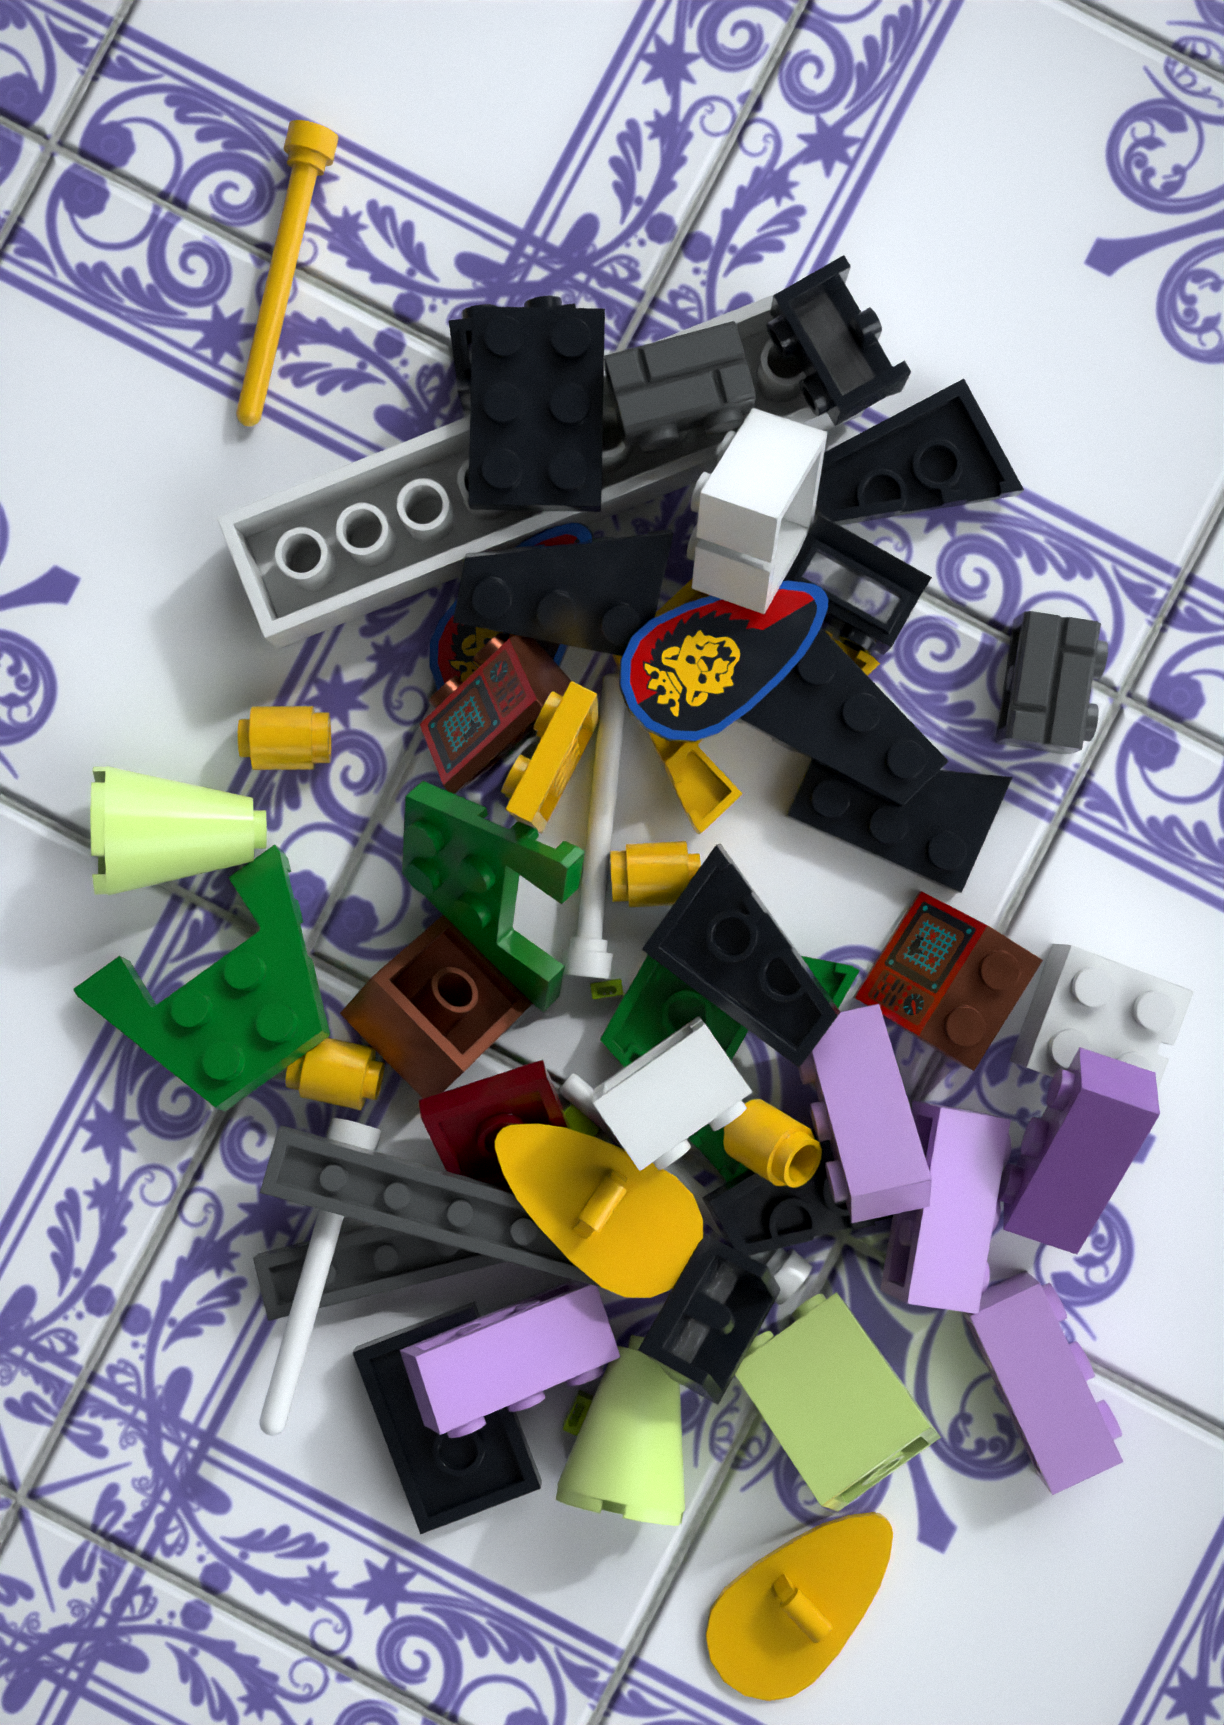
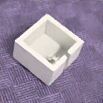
M756 408L751 409L738 432L728 431L720 447L716 468L712 474L702 473L692 495L691 511L698 513V522L692 532L687 548V558L694 561L692 589L765 614L813 526L827 438L826 431Z
M1053 943L1010 1061L1053 1077L1058 1069H1068L1079 1047L1155 1072L1158 1091L1170 1058L1157 1053L1161 1043L1171 1046L1175 1045L1194 991L1074 945Z
M697 1016L593 1089L592 1103L639 1171L652 1162L658 1170H661L675 1162L691 1148L687 1141L688 1137L706 1124H709L713 1131H716L740 1116L747 1109L742 1099L751 1094L752 1090L706 1024Z

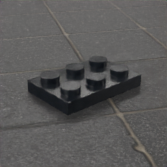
M472 306L468 497L470 510L601 512L605 309Z
M475 1301L358 1345L352 1352L420 1535L539 1490L542 1485L541 1476L516 1412H509L507 1406L485 1415L486 1424L482 1428L461 1437L449 1438L447 1432L440 1435L424 1426L400 1350L480 1318Z

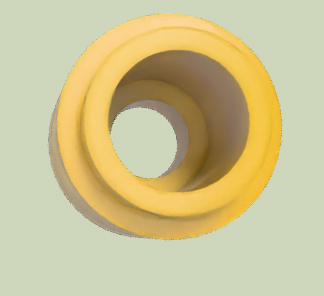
M252 706L250 719H239L240 758L250 757L253 770H314L316 763H331L332 737L330 713L315 712L314 706Z
M686 841L626 844V850L610 851L612 902L628 901L629 908L673 906L701 867L700 853L688 854Z
M327 1038L287 1067L285 1084L286 1088L299 1090L301 1098L362 1110L366 1099L377 1100L384 1077L385 1063L375 1061L376 1050L373 1047Z
M753 1099L744 1103L747 1109L724 1127L723 1143L726 1153L776 1186L788 1185L789 1187L796 1188L805 1184L816 1172L822 1155L821 1145L814 1139L811 1129L764 1100Z

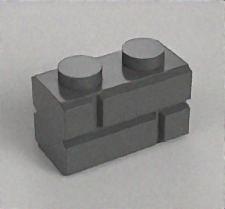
M735 321L604 356L605 377L625 447L640 443L642 451L660 450L677 443L680 440L678 432L704 426L706 434L723 433L741 426L744 422L743 415L749 414L754 407L756 400L755 389Z
M1024 611L1013 619L995 743L1058 754H1072L1082 750L1083 741H1092L1099 716L1098 705L1089 703L1093 678L1100 679L1102 677L1108 657V643L1099 640L1101 623L1093 620L1061 617L1060 615L1035 611Z

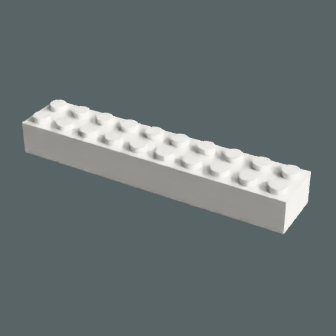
M773 295L661 339L664 340L735 321L755 389L756 400L753 408L823 431L835 427L827 412L820 416H816L812 412L799 385V381L806 377L794 355L787 359L781 357L768 334L766 323L773 320L770 314ZM819 306L799 317L801 324L842 395L864 384L822 308ZM604 372L601 512L470 510L468 504L470 416L216 518L263 636L280 649L462 576L465 555L468 553L515 548L523 541L547 529L572 522H580L587 526L695 483L703 472L712 474L716 468L720 447L728 431L718 434H706L704 426L678 432L680 440L674 445L660 450L642 451L640 443L625 447ZM864 410L852 416L851 418L845 420L842 423L862 416ZM748 414L743 415L744 421ZM741 426L732 430L738 432Z

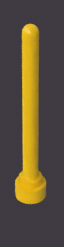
M290 121L283 149L288 154L287 164L292 168L236 410L238 421L248 427L258 424L262 417L317 176L324 175L326 166L333 164L339 137L335 132L310 121Z

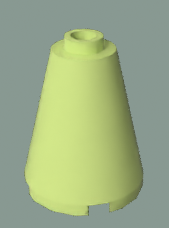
M109 766L93 767L92 772L95 782H91L90 829L91 856L98 857V874H92L95 895H113L253 862L254 849L267 848L266 810H253L252 797Z
M631 1335L629 1347L617 1346L620 1358L609 1362L557 1483L556 1500L596 1513H601V1510L623 1514L622 1518L678 1526L680 1523L682 1524L683 1512L685 1511L680 1384L672 1380L658 1363L638 1350L644 1337Z

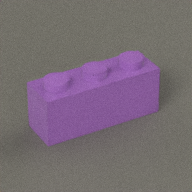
M1079 1047L1068 1069L1060 1068L1053 1076L1047 1094V1108L1041 1119L1032 1117L1029 1121L1021 1143L1022 1154L1016 1165L1008 1163L1002 1171L997 1200L1004 1202L1003 1230L1076 1255L1079 1253L1160 1116L1155 1072Z

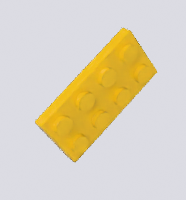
M571 681L564 696L554 691L550 693L533 728L537 731L536 736L540 737V743L531 759L521 754L518 756L502 787L501 792L506 794L505 797L509 798V803L505 810L517 821L536 828L541 834L598 726V702L595 692Z

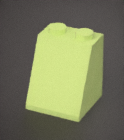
M836 1292L828 1299L821 1293L805 1301L791 1315L795 1322L778 1335L774 1336L771 1331H767L755 1337L735 1376L819 1504L839 1512L936 1442L941 1436L845 1301Z

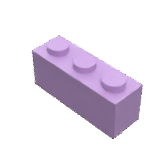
M876 1004L843 1011L838 1015L800 1068H798L803 1085L814 1082L819 1102L810 1103L811 1118L818 1142L829 1140L835 1161L825 1163L834 1202L846 1201L851 1223L930 1207L932 1178L880 1005Z
M913 1100L911 1112L932 1178L930 1207L893 1214L880 1290L906 1304L978 1314L981 1296L986 1292L990 1279L987 1259L992 1231L995 1230L1000 1219L1001 1206L1000 1201L997 1199L1002 1170L1011 1154V1138L1009 1135L1011 1119Z
M1025 1270L987 1288L986 1292L981 1296L978 1314L962 1312L1034 1469L1051 1494L1059 1493L1123 1463V1459L1114 1442L1115 1439L1122 1436V1431L1107 1402L1104 1399L1095 1402L1086 1382L1095 1377L1094 1371L1080 1344L1077 1341L1070 1344L1067 1342L1059 1322L1067 1319V1314L1053 1286L1050 1283L1041 1286L1040 1282Z
M570 1280L400 1350L424 1426L440 1435L447 1432L449 1438L461 1437L482 1428L486 1424L485 1415L506 1406L509 1412H516L537 1405L546 1398L544 1390L566 1381L567 1386H577L590 1382L604 1373L602 1365L620 1358L598 1287L576 1280Z

